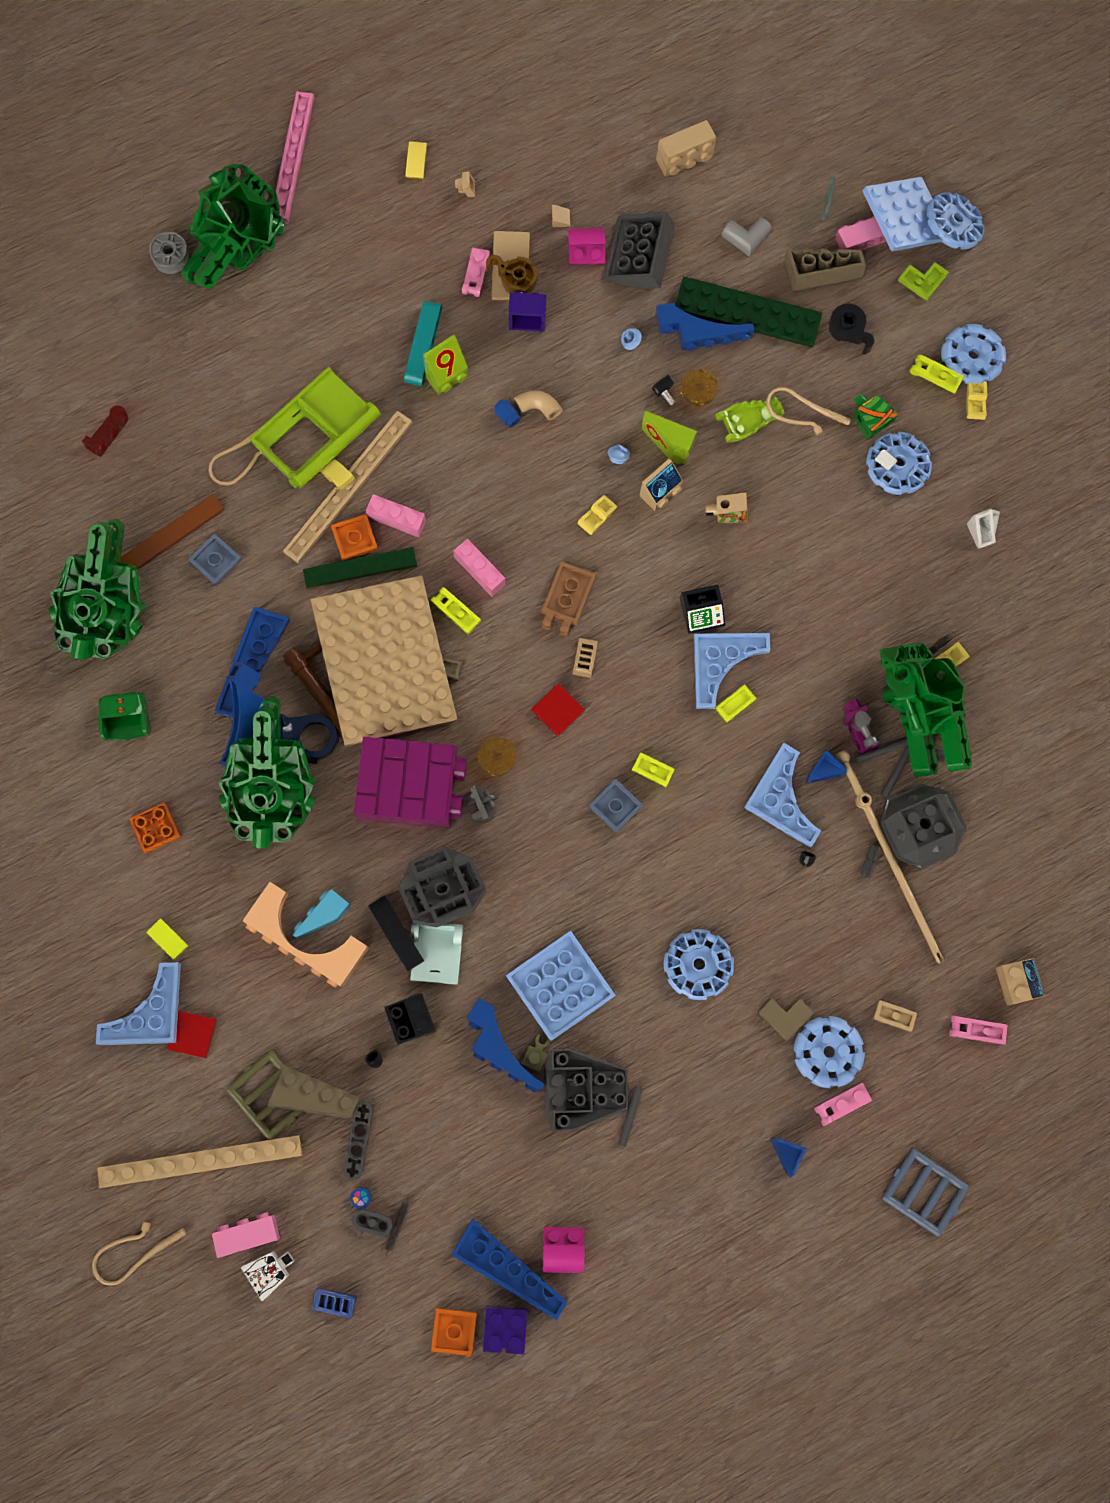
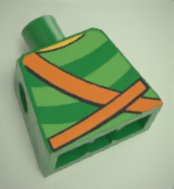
M861 393L854 399L859 406L854 413V418L867 440L892 424L898 416V412L878 395L868 400Z

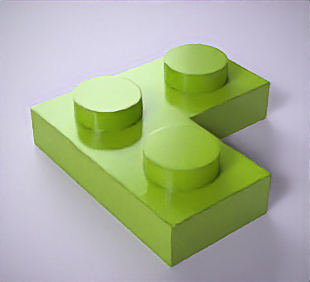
M935 262L925 275L909 265L898 281L928 301L948 276L949 272Z

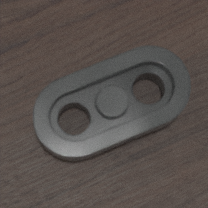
M366 1209L358 1210L352 1218V1223L357 1230L378 1236H386L393 1228V1222L389 1216ZM361 1216H365L367 1218L366 1223L363 1224L360 1222ZM381 1221L386 1223L385 1229L379 1227Z

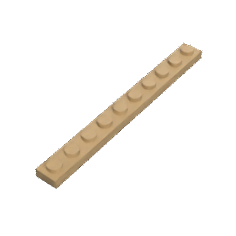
M399 411L393 415L349 469V472L355 479L344 489L340 490L336 486L283 550L285 555L298 564L302 561L413 424L409 418Z
M298 1135L98 1167L99 1188L303 1156L301 1138Z

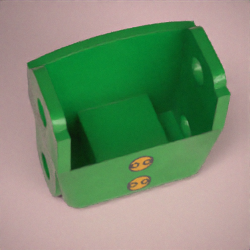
M133 692L106 695L99 698L98 722L101 739L104 741L108 739L129 740L150 736V720L145 693Z

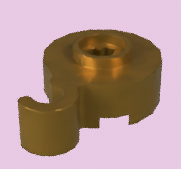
M491 255L486 259V271L489 272L492 266H497L502 286L509 294L518 291L529 294L535 289L537 270L534 263L528 258L518 256L517 259L503 262L500 256Z

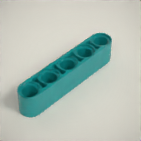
M424 301L422 304L405 371L404 383L423 386L426 373L423 354L433 348L441 318L442 304Z

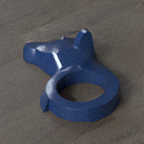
M281 714L282 740L300 741V745H302L301 736L303 731L313 724H321L329 730L330 741L325 748L316 752L305 748L308 763L317 764V760L330 755L339 743L338 730L328 718L322 715L289 718Z

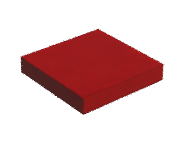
M557 684L531 711L559 737L585 712V709L563 687Z
M178 1011L176 1043H168L167 1050L207 1059L217 1019Z

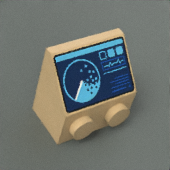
M670 459L665 461L642 482L640 497L654 511L659 507L662 509L669 502L668 499L672 495L675 497L682 490L683 480Z
M1034 958L996 967L1007 1006L1045 997Z

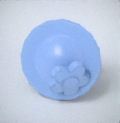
M636 328L625 330L621 337L623 347L627 350L635 349L641 342V332Z
M619 444L610 447L608 455L613 463L623 464L630 458V451Z

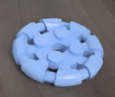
M944 192L936 195L929 202L927 207L929 227L935 236L938 235L942 239L941 242L954 249L960 247L961 250L975 247L982 240L984 235L983 218L978 208L973 206L969 199L957 193Z
M965 324L964 327H957L946 336V342L942 344L941 348L942 362L945 363L946 367L960 375H964L962 379L965 382L964 384L983 383V381L990 382L1002 372V366L1006 362V349L1001 344L1002 339L992 329H985L980 324ZM978 335L985 336L984 340L977 338ZM969 352L976 353L978 358H971ZM956 358L957 363H953L952 360Z
M906 432L887 433L874 441V446L869 448L866 458V465L869 467L867 472L876 486L880 485L884 488L883 491L895 495H902V493L906 492L910 494L923 487L925 480L929 479L932 472L930 451L922 441L915 439L914 435ZM893 441H897L899 445L894 446ZM911 444L912 446L915 447V449L913 450V449H912L910 446H908V445ZM881 448L886 450L895 459H902L904 466H898L895 463L890 470H887L880 464V467L876 468V463L878 462L875 458L881 452L879 451ZM917 458L922 459L923 462H918ZM917 472L920 476L917 477L914 475V473ZM885 475L891 479L889 483L883 479ZM906 480L907 485H901V482Z
M692 929L691 932L686 934L683 932L669 944L670 948L668 952H665L664 972H667L669 978L667 980L676 992L687 995L689 999L706 1000L707 997L712 995L715 997L726 989L729 985V978L734 973V958L731 957L729 952L731 949L724 939L719 935L711 934L708 930ZM694 939L695 945L689 947L688 941ZM706 940L713 943L711 948L704 945ZM677 950L683 952L680 958L675 956ZM722 953L724 960L719 961L717 954ZM696 959L704 961L705 966L702 970L694 967ZM679 967L681 975L676 976L674 969ZM718 970L723 972L721 979L715 976ZM687 981L694 983L692 989L685 986ZM709 982L711 988L704 990L703 984Z
M828 1016V1018L817 1017L807 1022L801 1033L798 1032L794 1042L793 1051L796 1053V1059L794 1060L800 1073L804 1077L809 1078L812 1084L823 1088H830V1086L842 1087L855 1079V1074L862 1069L865 1059V1052L863 1053L862 1049L864 1043L855 1027L849 1026L846 1020L835 1016ZM829 1026V1032L823 1033L822 1027ZM841 1030L847 1033L845 1038L839 1035ZM810 1033L815 1036L812 1041H809L807 1038ZM827 1046L832 1047L834 1050V1055L831 1058L824 1055V1048ZM848 1046H854V1054H849L850 1048ZM804 1050H809L810 1058H804ZM846 1063L851 1065L848 1071L843 1068ZM813 1066L819 1069L817 1074L811 1070ZM828 1072H835V1078H829Z

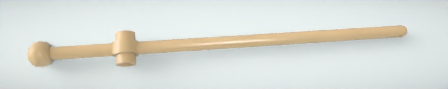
M843 750L835 755V759L846 768V774L857 795L855 803L857 807L864 809L934 958L940 964V960L943 962L944 958L870 806L872 798L868 793L863 792L850 765V754L848 751Z

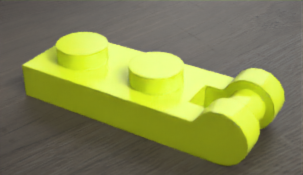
M917 355L915 365H912L909 370L912 375L920 376L954 394L964 375H960L956 371L923 355Z
M444 587L439 590V594L436 597L433 596L430 599V602L436 608L442 611L468 635L481 622L478 616ZM444 598L448 600L445 604L441 602Z

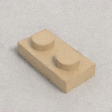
M878 1000L873 1020L912 1032L917 1013Z

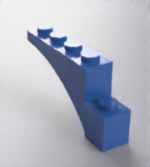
M675 303L658 305L656 307L655 315L659 333L671 334L677 331L682 350L692 351L698 347L705 346L709 348L721 343L726 345L733 341H748L754 334L753 323L727 325L702 320L675 306Z
M235 662L226 677L230 682L233 698V721L230 738L219 763L225 768L230 751L229 748L232 743L236 742L238 738H251L253 734V717L264 701L262 697L252 692L258 686L261 674L241 662Z
M478 998L466 1018L470 1021L469 1026L476 1030L483 1029L471 1049L475 1052L473 1056L482 1062L484 1059L492 1062L490 1066L499 1072L502 1069L509 1073L507 1076L516 1082L519 1079L526 1083L524 1087L535 1093L536 1089L541 1091L544 1084L521 1066L505 1044L495 1019L494 1012L496 1008Z

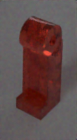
M113 406L110 409L109 416L91 438L86 435L82 440L85 448L100 458L128 422V415L122 406Z

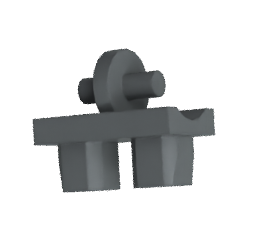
M473 786L469 788L470 792L464 796V800L468 806L476 803L478 807L477 810L471 812L473 820L479 822L494 819L495 817L491 809L496 808L494 801L498 799L497 794L491 795L489 790L483 792L481 787Z

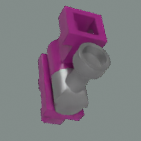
M858 699L847 702L846 707L842 709L846 716L843 723L845 726L848 725L849 733L859 753L862 754L877 748L881 743L878 736H873L870 730L871 717L867 714L869 711L867 706L861 707Z

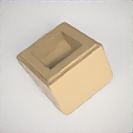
M552 205V227H570V209Z

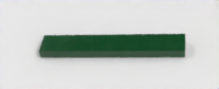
M410 547L305 568L303 573L306 588H312L417 567L414 548Z

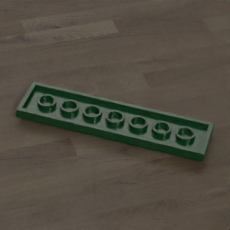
M683 276L675 304L679 309L697 318L727 325L753 323L754 333L812 348L815 344L823 313Z

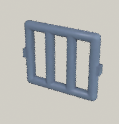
M911 1149L900 1168H896L894 1171V1178L883 1194V1200L935 1236H941L952 1216L956 1217L959 1212L957 1208L969 1190V1185L918 1150ZM917 1159L925 1167L903 1203L893 1197V1194L913 1161ZM933 1170L942 1178L919 1215L909 1207ZM951 1182L959 1190L938 1225L935 1226L926 1219L948 1183Z

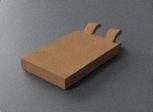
M564 562L560 563L541 613L546 615L542 628L549 630L553 620L563 623L560 635L567 637L571 624L576 626L578 624L595 580V573Z

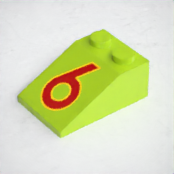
M455 335L450 336L423 354L426 379L438 395L448 392L453 385L466 380L468 366Z
M645 411L641 429L674 463L686 464L693 448L697 431Z

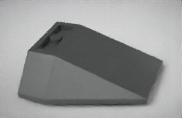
M550 1049L544 1070L545 1112L552 1132L574 1131L628 1110L627 1068L572 1049Z

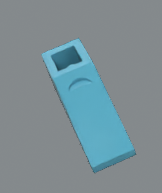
M332 889L329 892L325 891L319 898L321 902L316 907H311L306 915L308 917L305 921H300L295 926L293 936L300 939L338 922L351 905Z

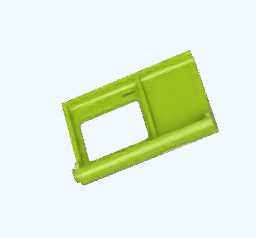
M328 367L249 439L264 456L289 478L288 481L294 488L299 487L302 489L377 420L381 413L373 403L363 401ZM307 417L330 440L298 470L292 471L270 448L301 419Z

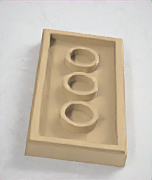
M494 231L493 255L500 256L503 262L517 259L518 256L529 259L530 232ZM493 266L492 300H509L510 294L502 286L501 277L498 275V267Z

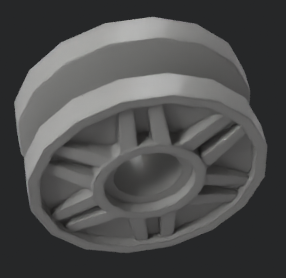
M175 232L158 234L150 243L149 253L155 267L163 273L175 274L181 272L190 259V252L185 240Z

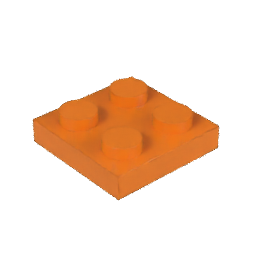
M366 514L331 525L342 561L378 550Z
M436 1308L431 1352L472 1356L477 1312Z

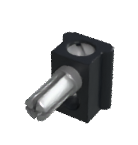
M667 375L652 387V390L658 397L662 395L670 406L675 403L667 391L674 385V382Z

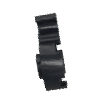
M851 303L837 306L832 312L829 321V332L832 337L837 341H849V343L855 344L866 343L863 354L869 353L874 344L873 335L864 332L867 323L864 311Z

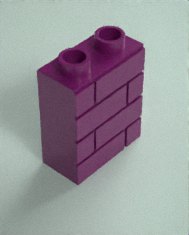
M363 737L354 814L357 820L450 829L451 818L461 819L463 796L453 795L455 780L465 781L467 758L457 757V747L453 745Z

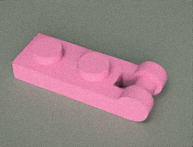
M472 247L462 294L468 295L469 293L474 294L475 297H480L486 274V259L490 256V251Z
M951 1016L952 1030H950L949 1036L1006 1045L1008 1025ZM960 1024L966 1025L965 1032L960 1031Z
M860 1083L814 1107L816 1114L819 1113L822 1125L826 1126L871 1102L872 1099L864 1084ZM830 1107L833 1114L828 1115L825 1109Z

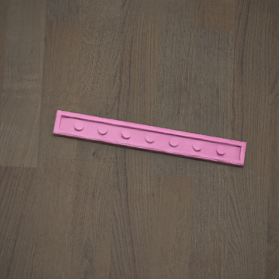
M296 91L275 190L279 201V215L284 218V223L289 222L315 98L312 93Z

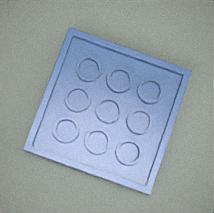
M922 177L865 186L862 190L891 252L942 241L938 235L935 236L928 224L927 207L932 197Z
M571 931L506 975L550 1041L616 996Z

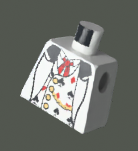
M273 1251L242 1266L241 1269L261 1301H263L289 1276L285 1268L291 1265L294 1259L288 1251L279 1258Z

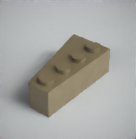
M787 248L784 260L793 291L863 278L866 267L862 250L838 249L836 252L828 251V249H821L820 251L802 249V251H793V248Z
M284 1066L268 1106L351 1118L359 1097Z

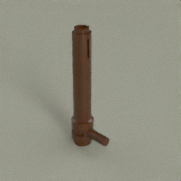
M317 645L304 654L295 647L291 648L283 655L284 662L287 666L291 667L292 673L298 676L342 735L334 699L311 670L310 664L307 661L322 652V648L320 645Z

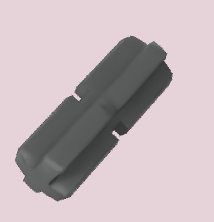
M876 845L870 846L866 856L867 861L864 862L861 870L862 876L866 878L872 876L875 867L874 862L878 859L880 847Z

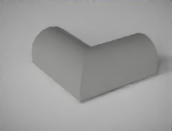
M761 217L748 230L744 229L734 220H731L724 228L721 236L750 257L769 235L772 227L766 219Z

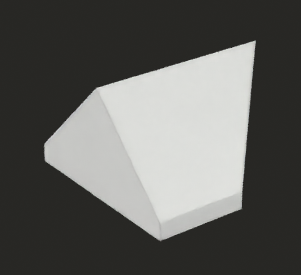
M988 509L973 515L968 521L967 526L977 548L980 549L996 543L995 533L1000 514L999 511Z

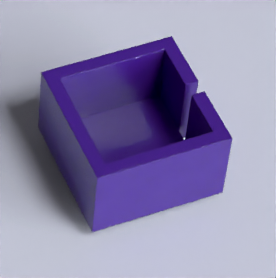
M519 291L510 293L509 330L545 332L546 295L541 293L525 294Z
M486 1305L483 1352L502 1353V1349H506V1353L524 1354L527 1308Z

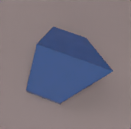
M826 750L807 777L806 783L809 784L844 776L847 770Z
M776 1137L771 1138L770 1140L787 1176H794L807 1148Z

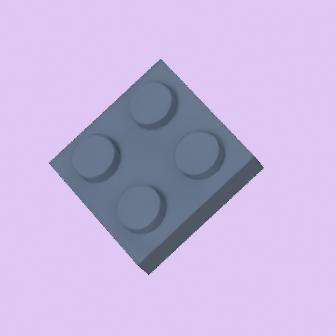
M214 533L188 561L217 586L242 561V558Z
M616 779L589 805V808L615 833L643 807V804Z

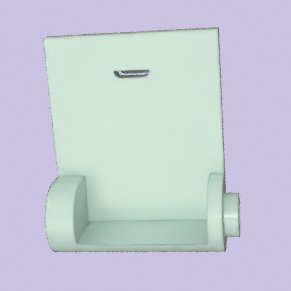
M447 923L440 927L412 924L411 936H414V945L424 959V962L411 969L410 981L458 985L463 924Z

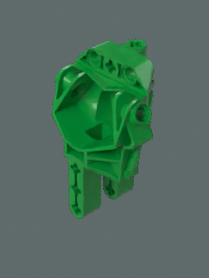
M242 164L224 166L222 170L208 177L211 184L198 191L201 199L198 210L195 211L193 222L189 225V233L200 244L182 270V278L186 282L197 284L204 288H212L228 265L236 270H246L266 249H274L276 236H281L283 233L284 218L279 215L280 209L277 193L247 166ZM238 168L241 170V175L239 177H237L236 170ZM265 192H268L269 195L267 200L264 199ZM238 210H240V219H239L238 223L235 225V222H236V221L238 220V218H239V212H238Z
M119 519L100 522L90 527L86 555L75 554L66 559L61 579L56 589L50 592L54 605L49 607V614L54 622L56 644L60 650L71 652V657L76 659H88L89 657L105 659L128 645V642L133 640L143 627V624L138 621L146 609V605L141 602L139 592L141 590L138 578L139 570L136 569V565L120 562L125 528L123 522ZM84 596H91L95 599L93 600L91 598H84ZM82 606L88 609L87 615L83 613ZM99 607H101L100 616L97 618V620L93 621V619L96 618V616L99 613ZM121 631L125 632V637H121L118 635ZM66 637L71 640V646L66 643ZM103 644L108 647V653L103 650Z
M923 643L880 649L882 668L886 669L885 679L888 685L883 690V700L887 705H891L900 711L902 726L906 731L914 775L922 777L937 774L938 762L932 735L937 733L941 734L947 769L950 772L970 769L972 758L964 719L966 711L963 700L966 689L954 662L949 658L934 659L930 650Z
M268 696L264 699L253 717V738H238L236 742L232 743L229 748L230 751L226 760L227 765L224 774L219 781V786L223 794L219 795V801L222 808L227 811V819L235 836L239 840L253 841V847L267 848L270 847L272 842L288 841L305 823V819L316 798L310 796L316 779L311 777L305 747L300 745V741L281 739V704L277 697ZM258 783H265V784H268V786H266V785H258V786H257V784H258ZM274 792H276V801L272 806H269L274 800ZM257 796H263L266 801L260 802ZM293 809L301 810L302 815L292 814ZM241 826L247 827L249 832H244ZM280 828H286L289 833H282Z

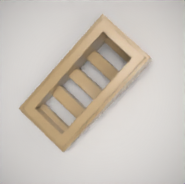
M579 638L573 675L591 678L598 641ZM582 644L592 645L593 649L584 648ZM581 651L592 653V655L590 656L580 653ZM579 658L590 659V662L580 661ZM578 664L589 666V669L580 668Z

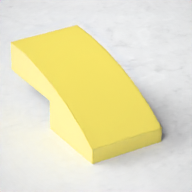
M409 141L406 178L424 179L427 143Z
M983 381V383H968L966 399L967 419L985 420L987 416V381Z
M333 459L320 471L340 490L344 489L355 479L336 459Z
M603 495L579 519L577 524L592 535L612 515L618 506Z
M957 642L935 659L949 658L957 667L970 656L962 645Z

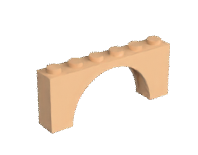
M269 882L243 919V922L247 924L245 928L254 934L256 931L263 934L261 939L270 945L272 942L278 944L279 947L277 949L285 955H288L290 952L296 956L294 961L304 966L306 963L311 966L310 971L318 977L321 974L328 978L326 982L336 988L338 985L343 987L368 951V946L350 936L343 945L328 953L308 954L297 950L285 937L281 925L282 908L288 894Z

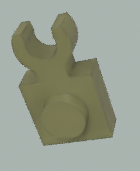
M540 1034L535 1038L536 1046L529 1045L521 1063L540 1072L548 1054L543 1052V1049L550 1043L548 1038L545 1044H541L539 1042Z

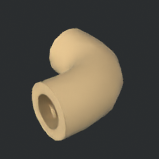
M529 390L512 398L513 404L520 414L530 409H538L545 415L547 420H553L562 413L559 403L550 394L543 391Z

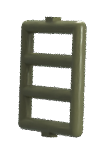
M272 1050L268 1051L252 1066L246 1067L244 1069L245 1072L227 1087V1092L269 1140L288 1124L291 1125L297 1120L296 1117L303 1112L292 1110L275 1126L269 1129L262 1120L277 1107H269L267 1105L258 1114L251 1108L250 1104L279 1080L283 1068L286 1066ZM271 1060L278 1070L244 1099L237 1089Z

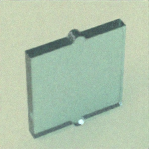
M831 176L826 191L822 220H826L831 205L835 181L834 176Z

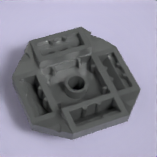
M920 784L888 798L879 822L895 858L917 869L925 868L956 854L967 827L950 792L925 784ZM920 820L927 823V829H923L920 826Z
M446 846L410 861L399 888L413 923L431 927H440L474 912L487 892L472 858L453 851V849Z

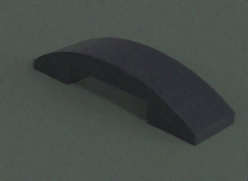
M385 895L368 905L406 970L410 971L423 963L424 959Z

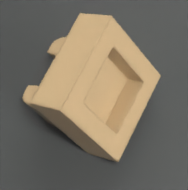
M469 171L462 172V178L455 180V188H458L459 193H466L468 198L475 197V180Z

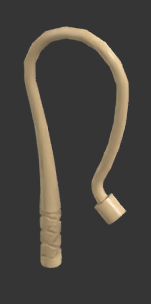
M786 387L772 389L766 399L767 409L774 418L796 425H812L817 436L822 434L823 431L815 422L796 421L777 415L770 406L771 396L777 391H786L812 409L846 425H849L851 418L818 406Z
M260 428L243 441L218 453L211 459L208 472L215 483L229 486L237 483L248 473L259 455L262 454L260 451L255 454L247 468L237 478L229 482L217 480L213 475L212 466L219 457L250 443L249 438Z
M143 1222L141 1234L115 1240L98 1250L92 1263L94 1276L104 1285L113 1286L122 1283L150 1257L187 1235L185 1229L181 1228L176 1233L159 1242L117 1281H106L101 1278L96 1268L98 1257L102 1252L117 1244L143 1238L146 1232H149L151 1225L149 1222Z

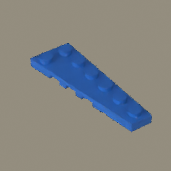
M254 607L230 670L235 662H241L260 674L289 624L290 618ZM226 679L215 708V713L233 718L231 686L229 680Z
M471 1220L452 1256L558 1320L567 1300L477 1221Z

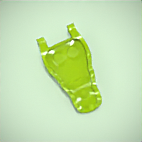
M777 397L770 399L772 410L782 417L784 409ZM762 400L736 403L715 414L716 420H723L729 432L725 436L728 443L742 441L755 434L771 421L776 420L768 411L766 401L762 402Z

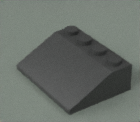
M667 212L618 216L605 271V281L643 289L661 288L675 226Z

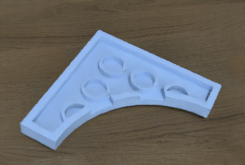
M770 633L694 634L696 709H715L719 685L728 671L737 663L754 655L770 653Z
M783 743L744 808L811 848L821 830L815 827L801 813L796 804L797 801L792 788V775L800 752Z
M179 962L159 963L153 990L147 1000H144L132 1014L125 1018L97 1024L96 1044L176 1043L181 964Z

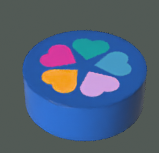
M360 1187L352 1192L350 1201L354 1207L362 1209L369 1205L371 1194L366 1188Z

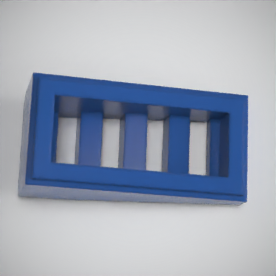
M316 1288L312 1310L352 1318L357 1295ZM321 1294L325 1295L323 1306H319ZM329 1296L333 1297L331 1308L327 1307ZM337 1298H341L339 1309H335ZM345 1300H349L347 1311L343 1310Z

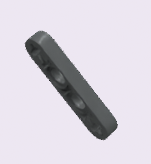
M368 1101L358 1102L354 1109L344 1165V1175L351 1181L359 1179L363 1172L373 1116V1106ZM363 1104H366V1108L369 1109V1113H365L364 1119H368V1123L363 1121L356 1122L357 1117L361 1118L362 1112L359 1111V1107H363ZM359 1124L364 1125L366 1128V1133L363 1136H357L355 1133V1127ZM354 1145L362 1147V1154L358 1157L353 1156L351 1153ZM349 1158L353 1160L361 1159V1164L356 1163L355 1169L359 1170V1173L355 1174L354 1177H351V1173L348 1172V1169L353 1166V1162H349Z

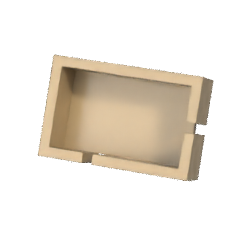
M702 121L659 140L656 161L665 177L676 175L683 169L694 167L696 162H706L713 157L716 135L708 121Z

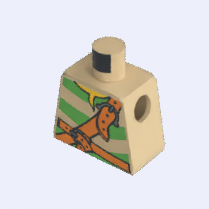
M746 493L717 496V504L706 505V516L717 515L719 523L748 522Z

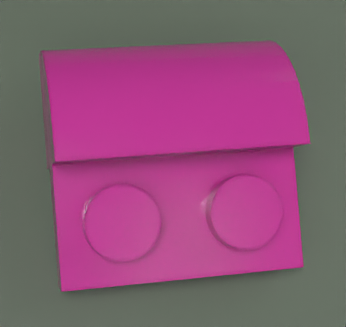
M604 227L568 228L569 265L605 264Z
M544 1227L543 1272L584 1273V1228Z

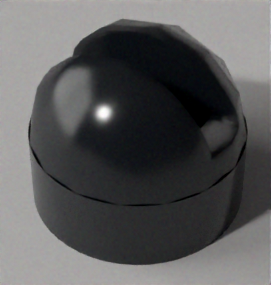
M802 851L799 859L802 866L806 864L807 867L812 866L816 855Z
M373 1050L367 1054L365 1061L370 1067L379 1068L382 1065L383 1058L377 1050Z

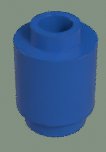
M500 400L495 405L494 412L505 425L511 428L520 421L519 412L509 400Z

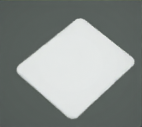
M884 449L875 458L887 470H890L897 462Z

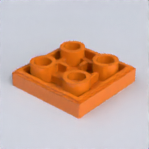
M165 802L129 818L145 854L181 838Z

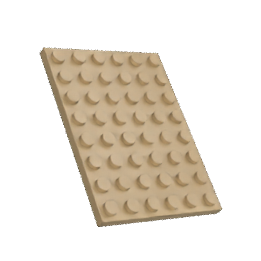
M422 576L310 599L344 746L362 743L363 737L385 738L457 721Z

